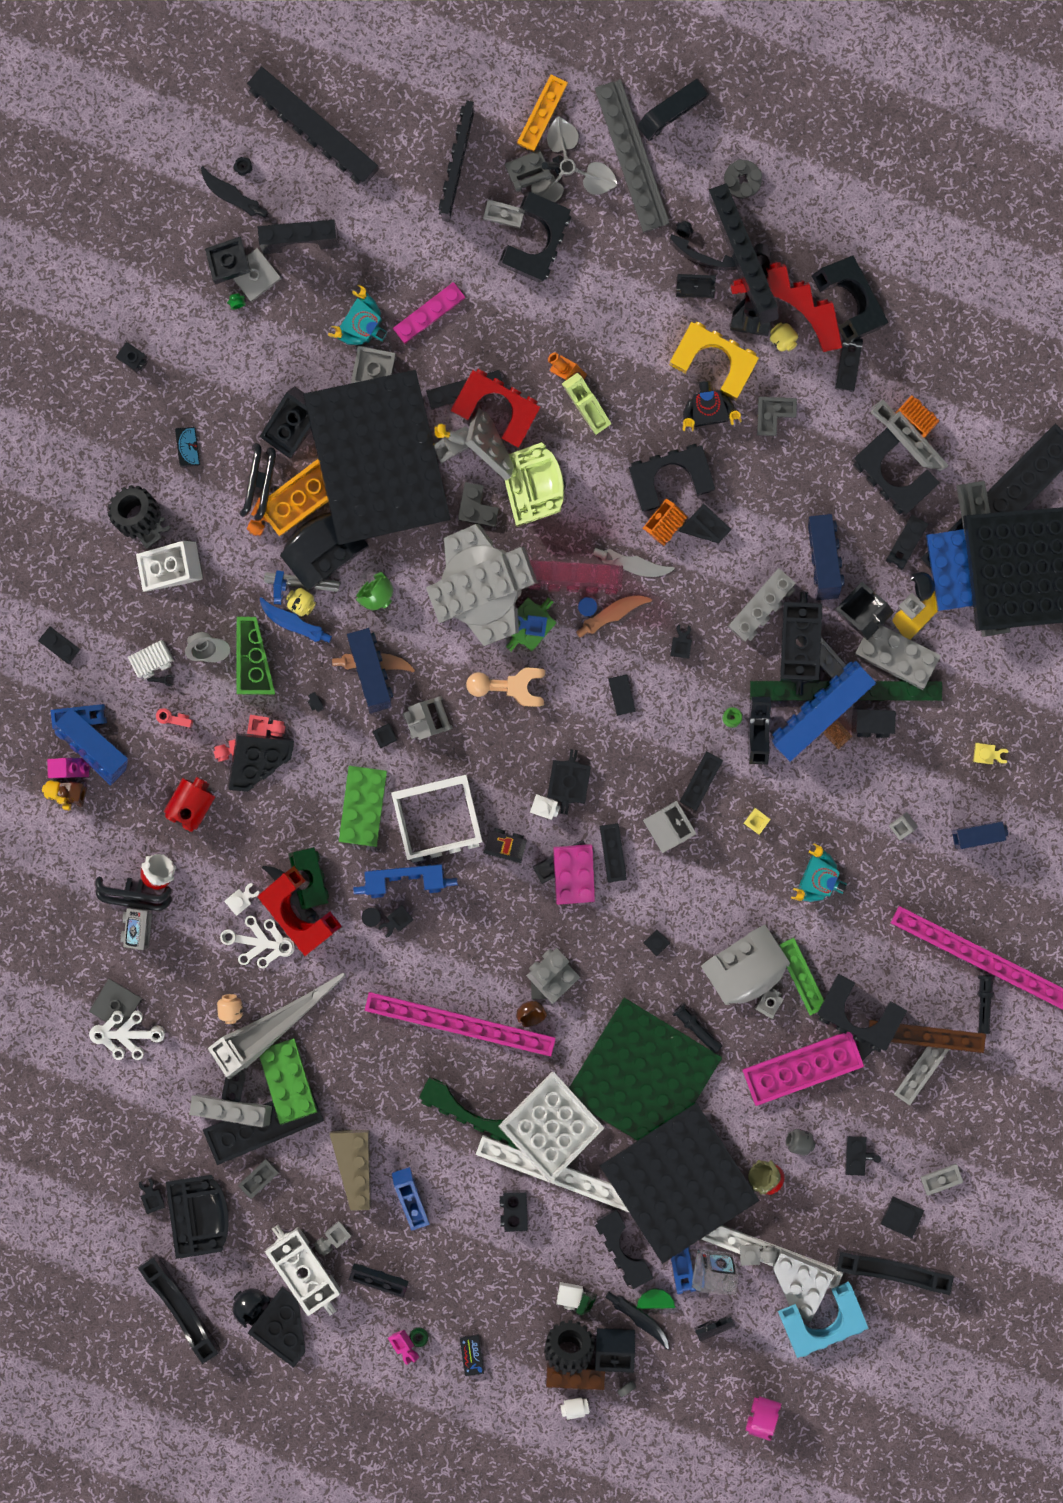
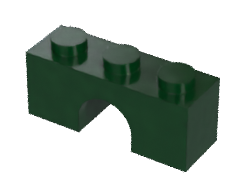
M315 847L288 853L291 868L294 866L298 871H304L309 876L308 886L297 891L301 909L327 904L329 893L327 888H324V873L319 868L320 856L318 851H315Z

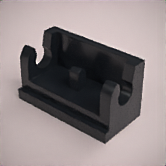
M677 274L676 297L714 298L716 275Z

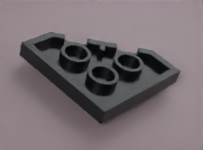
M236 733L228 789L233 791H250L254 788L255 784L262 779H266L276 771L275 769L291 760L294 740L290 738Z
M282 1286L248 1331V1334L294 1368L306 1352L299 1302L290 1290Z

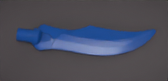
M260 597V603L264 612L279 626L307 636L314 642L323 640L330 643L332 636L324 633L320 626L305 623L297 614L277 608Z

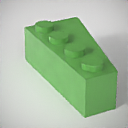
M256 617L236 618V695H275Z

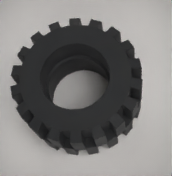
M130 485L128 489L126 487L121 488L122 491H117L115 493L116 496L110 499L112 503L108 504V509L110 510L107 512L110 517L109 520L126 537L130 536L136 539V536L142 538L143 534L149 535L150 530H155V524H159L160 521L158 518L161 516L159 504L141 486L134 487ZM141 506L140 512L135 517L127 518L132 508Z
M568 1320V1323L561 1321L560 1325L555 1324L553 1329H550L544 1348V1353H546L545 1359L546 1361L549 1360L550 1367H555L554 1370L556 1372L561 1370L562 1374L566 1375V1372H570V1375H574L575 1371L578 1373L582 1372V1369H586L588 1363L591 1362L594 1338H592L591 1331L587 1332L588 1327L585 1325L583 1327L580 1326L581 1323L578 1321L576 1324L573 1323V1320ZM563 1342H572L580 1350L575 1353H567L559 1345Z

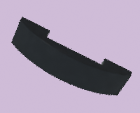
M671 234L669 240L671 245L682 256L693 263L714 270H737L732 257L725 255L722 262L688 249V240Z

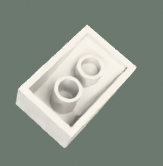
M181 541L136 554L143 592L188 584L203 579L196 542Z

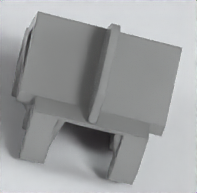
M442 696L408 707L409 711L403 713V717L406 719L411 732V739L418 737L421 740L453 729L452 725L449 724L441 702L443 700ZM434 703L443 728L436 729L428 705Z

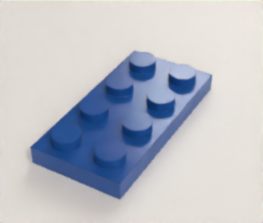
M964 529L926 535L937 611L973 606Z

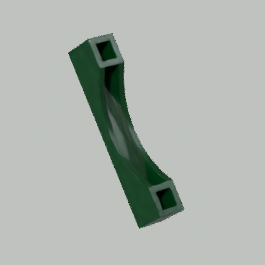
M431 1076L428 1077L419 1096L423 1105L430 1108L433 1105L439 1108L438 1111L447 1116L452 1114L456 1116L457 1121L463 1124L469 1122L474 1125V1129L482 1133L484 1130L491 1133L490 1136L499 1141L504 1139L508 1141L509 1146L518 1149L499 1128V1125L505 1119H487L471 1113L457 1102L446 1083Z

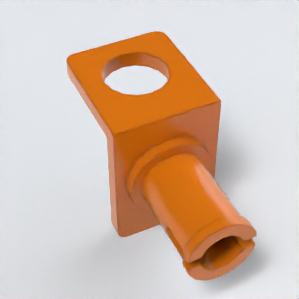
M556 352L549 355L548 362L553 365L550 371L555 375L567 380L579 372L583 379L586 378L587 374L576 363L563 356H559Z

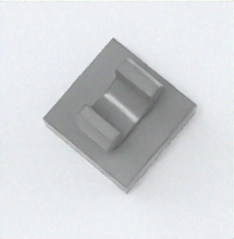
M911 593L898 608L913 620L925 608V605Z

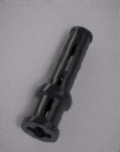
M978 975V979H980L979 991H977V995L980 997L978 1033L990 1034L991 998L994 996L993 980L995 976Z
M685 1002L672 1013L673 1016H677L684 1023L683 1026L693 1031L714 1054L721 1049L723 1045L698 1021V1016L686 1007Z

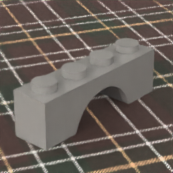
M197 1094L192 1096L189 1115L265 1127L270 1125L272 1106L233 1102L215 1096Z

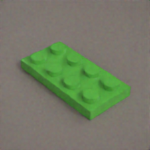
M349 766L339 842L377 847L387 771Z
M293 1038L270 1046L259 1057L279 1123L284 1124L317 1113L296 1040Z

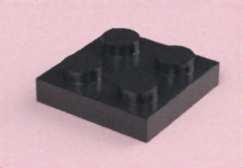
M241 236L205 248L212 280L215 285L251 272Z

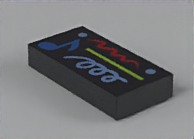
M479 1334L460 1337L465 1376L484 1374Z

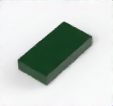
M593 1292L584 1294L576 1313L583 1315L590 1312L597 1294Z

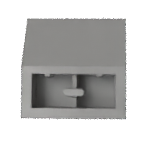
M677 801L643 820L662 853L696 835Z

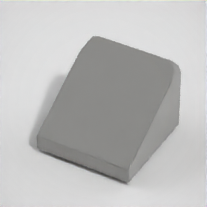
M907 812L888 825L899 840H902L918 828Z

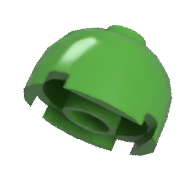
M380 572L373 576L375 578L374 581L370 583L367 581L356 595L358 597L356 601L366 609L378 610L382 607L385 609L392 602L390 599L393 595L392 583L385 574Z

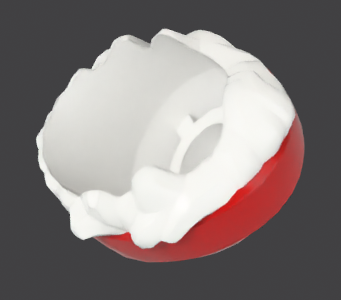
M164 854L146 856V861L142 863L140 871L141 879L151 889H164L174 880L173 875L176 866Z

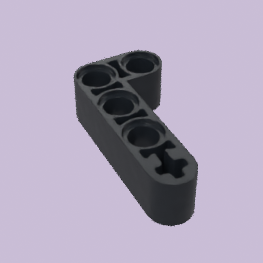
M697 78L648 111L637 127L647 140L651 141L653 140L652 137L655 135L657 137L667 125L701 103L710 93Z

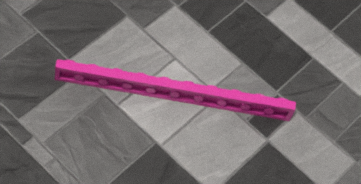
M898 906L890 922L891 924L1063 1009L1062 987Z
M369 992L364 1010L550 1057L556 1037Z

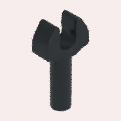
M558 155L552 158L553 162L542 163L544 170H555L557 175H559L561 172L560 163L564 160V157Z

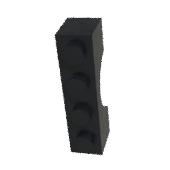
M617 1208L596 1218L598 1224L595 1227L600 1235L604 1234L607 1240L604 1244L609 1252L613 1251L616 1257L613 1260L617 1268H622L625 1273L622 1277L626 1285H631L635 1289L654 1279L644 1258H631L621 1250L619 1240L626 1225Z

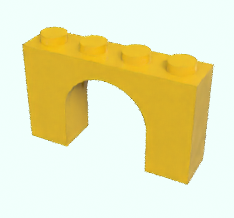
M691 322L669 365L686 374L699 351L708 347L722 350L730 360V372L720 392L736 401L759 357L750 349L744 350L740 348V344L737 342L723 339L722 334L706 330V326L702 323Z

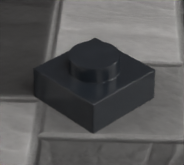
M657 929L643 942L656 957L670 944Z

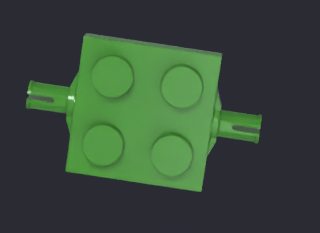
M527 597L517 609L518 616L526 621L527 615L547 618L545 636L557 623L547 612L548 608L554 603L548 597L541 606L535 604ZM523 628L519 630V633L512 635V640L505 647L509 648L512 652L519 643L533 651L544 637L525 634L526 629Z

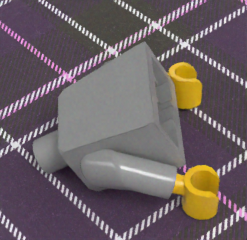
M438 424V427H435V436L443 438L439 442L433 443L435 453L441 464L469 448L465 444L469 431L468 427L465 426L456 432L451 430L446 432L445 424Z

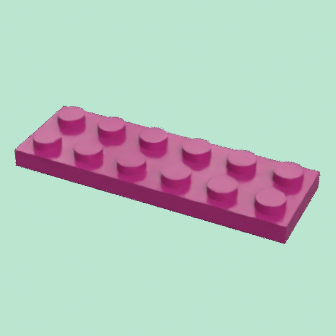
M847 1031L846 1034L840 1033L744 1068L742 1071L754 1104L758 1106L860 1069L864 1065L853 1035Z

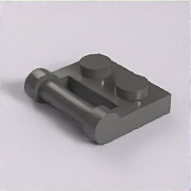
M540 150L505 163V168L516 192L522 191V188L544 179H552L550 170L542 168V163L545 160ZM540 171H543V172H541V173H539V174H536V175L531 176V177H529V178H526V179H524V180L518 181V180H520V179H523V178H525V177H528V176H530V175H533V174H535V173H538V172H540Z

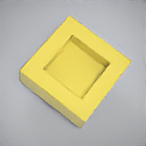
M754 808L744 824L759 835L771 819Z

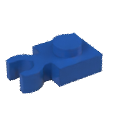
M277 570L274 580L273 597L274 604L282 605L283 591L287 589V579H284V571Z
M527 615L526 621L518 616V620L521 623L519 630L524 628L527 635L545 637L547 618Z

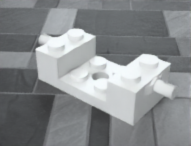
M279 1225L273 1227L272 1230L278 1239L265 1250V1253L305 1313L309 1316L323 1306L329 1316L335 1313L336 1310L330 1301L339 1296L342 1290L332 1275H328L309 1247L310 1242L300 1227L285 1234ZM301 1267L306 1268L308 1276L300 1277L297 1270Z

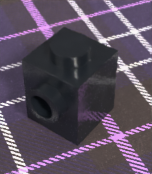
M127 341L116 356L120 362L136 373L139 370L142 371L148 363L146 361L148 357Z

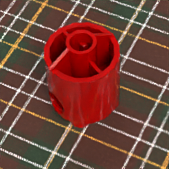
M196 777L194 782L182 778L164 809L166 813L165 818L174 823L176 821L181 822L182 827L190 832H193L194 829L197 830L216 798L214 794L207 791L210 784L199 777ZM187 808L190 810V813L187 816H181L180 812L182 809Z

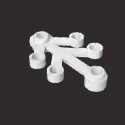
M248 916L245 919V924L252 929L257 938L237 935L230 929L224 930L220 935V940L225 945L237 942L256 946L238 957L241 965H247L250 959L266 948L275 949L266 957L258 959L257 965L263 969L278 956L288 957L295 950L294 942L290 938H283L276 928V923L273 919L266 920L264 928L271 932L276 941L267 939L254 916ZM249 918L254 919L253 925L248 924L247 921ZM268 921L273 923L271 929L266 926ZM227 933H230L232 935V939L230 941L226 940L225 935ZM284 943L289 945V949L287 951H284L282 949V945ZM242 956H246L248 958V961L246 963H243L241 961ZM261 959L266 960L267 964L265 966L260 965Z
M114 1011L111 1018L103 1026L96 1025L91 1028L89 1033L91 1041L96 1044L103 1043L113 1052V1058L116 1060H121L124 1057L125 1050L122 1047H117L110 1039H118L132 1052L133 1059L140 1060L144 1055V1050L141 1047H137L130 1039H151V1041L157 1043L161 1042L165 1036L164 1028L159 1025L153 1026L150 1031H128L134 1024L142 1021L143 1014L140 1011H134L131 1017L118 1030H110L114 1024L121 1023L124 1017L121 1011ZM114 1015H119L121 1019H115ZM138 1015L140 1019L136 1020L133 1016ZM96 1033H101L102 1037L98 1038ZM158 1033L160 1037L155 1038L153 1034ZM120 1051L122 1055L118 1056L115 1052ZM135 1051H139L141 1055L137 1056Z

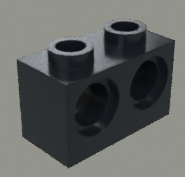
M526 1190L503 1191V1196H500V1208L504 1207V1215H500L501 1227H504L505 1232L528 1231ZM516 1197L519 1202L517 1205L511 1206L508 1203V1199ZM511 1216H516L520 1221L516 1225H511L508 1219Z

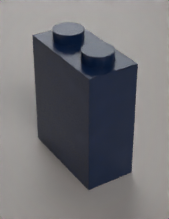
M1003 821L951 830L955 849H965L1007 841L1006 836H1008V829L1006 825H1003Z

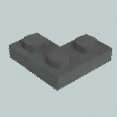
M758 397L757 436L776 437L777 418H796L797 398Z
M465 482L458 520L496 527L499 508L481 505L484 486Z

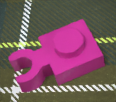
M405 1330L396 1332L388 1337L396 1353L403 1355V1361L406 1365L411 1361L414 1363L419 1359L418 1354L412 1350L414 1344Z

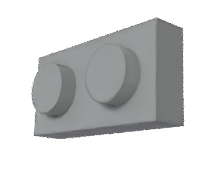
M488 200L483 220L520 229L524 214L518 212L519 207Z
M956 1163L920 1176L927 1196L964 1183Z

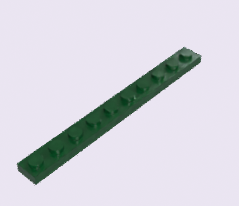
M750 681V700L752 697H771V701H813L816 698L815 694L821 688L826 689L830 683L829 681H819V683L803 684V695H800V688L799 695H795L796 684L792 682ZM875 681L876 684L857 700L942 701V681H928L924 690L906 681Z

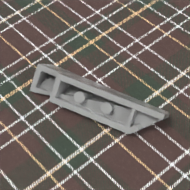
M884 400L871 407V413L888 427L922 467L942 471L949 466L900 411L895 413Z

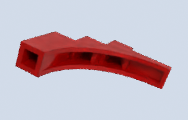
M781 262L769 264L770 267L766 268L767 276L765 277L773 296L791 304L807 318L818 337L823 352L842 348L833 302L828 301V299H821L816 301L817 304H814L808 282L805 283L804 280L793 282V286H790L786 265H781ZM736 279L733 281L734 284H730L732 294L746 293L742 279Z

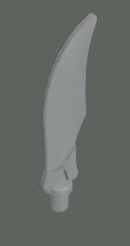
M595 547L593 555L600 557L604 564H612L640 576L658 577L675 569L674 567L654 564L639 556H624L612 549L603 551Z

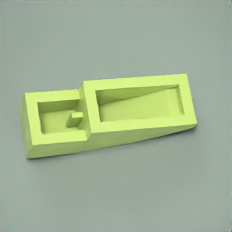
M578 373L562 383L577 409L595 434L611 425L596 397L591 393L584 379Z

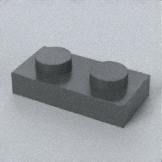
M266 1158L238 1186L252 1199L279 1174V1171Z

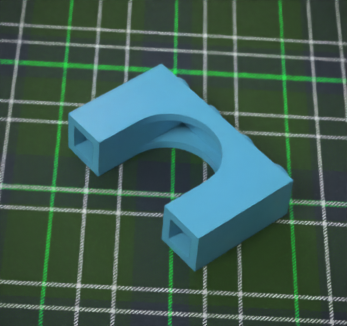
M849 1282L831 1289L838 1305V1316L833 1324L827 1328L812 1329L806 1326L796 1304L778 1311L797 1358L807 1356L811 1352L824 1349L830 1344L843 1341L849 1336L860 1334L868 1329Z

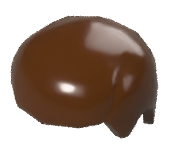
M537 1001L523 1003L516 1013L519 1024L522 1023L524 1027L537 1025L545 1020L547 1016L544 1007Z

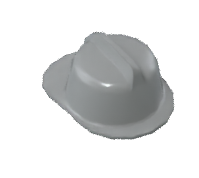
M198 632L187 638L188 645L185 649V654L190 660L210 663L219 662L227 658L230 653V646L225 640L212 638L206 632Z

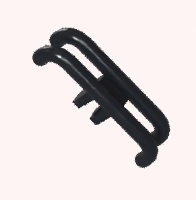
M255 443L252 445L254 455L245 503L240 511V516L245 517L249 514L254 493L262 491L259 509L254 515V519L259 521L265 515L276 451L273 447L266 450L268 455L266 472H259L262 448L260 444Z
M100 876L95 880L96 896L101 902L106 904L162 911L168 908L172 902V897L170 896L172 889L170 887H166L162 894L156 895L143 893L144 883L142 879L139 880L136 891H131L133 878H127L125 890L105 887L103 885V878Z

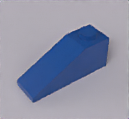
M411 1168L392 1173L394 1187L411 1231L430 1225Z

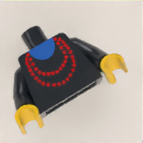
M710 381L700 382V393L693 394L684 408L682 429L685 431V427L689 426L694 431V427L726 423L729 421V417L731 425H734V419H739L742 422L741 414L736 410L731 400L725 394H721L720 390L711 391Z

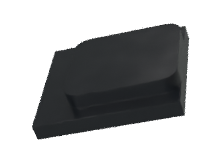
M892 1196L880 1224L913 1238L925 1210Z

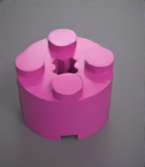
M761 1396L759 1398L754 1397L751 1412L754 1414L753 1417H748L745 1431H748L750 1435L771 1441L782 1403Z

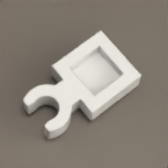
M253 883L246 886L245 892L238 889L224 901L236 916L252 904L249 901L250 897L253 898L259 895V890L254 894L250 893L249 889L254 885Z

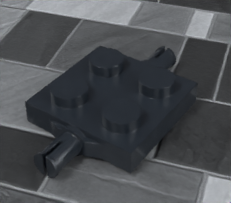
M570 749L569 760H553L547 798L557 799L562 802L560 814H563L565 807L564 814L568 815L569 803L585 804L591 766L576 762L578 750H575L573 757V749Z

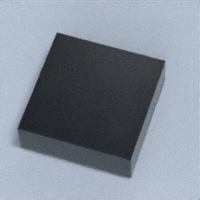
M390 723L372 731L380 749L397 741Z

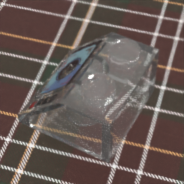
M698 1249L692 1288L702 1293L736 1296L739 1275L734 1253Z

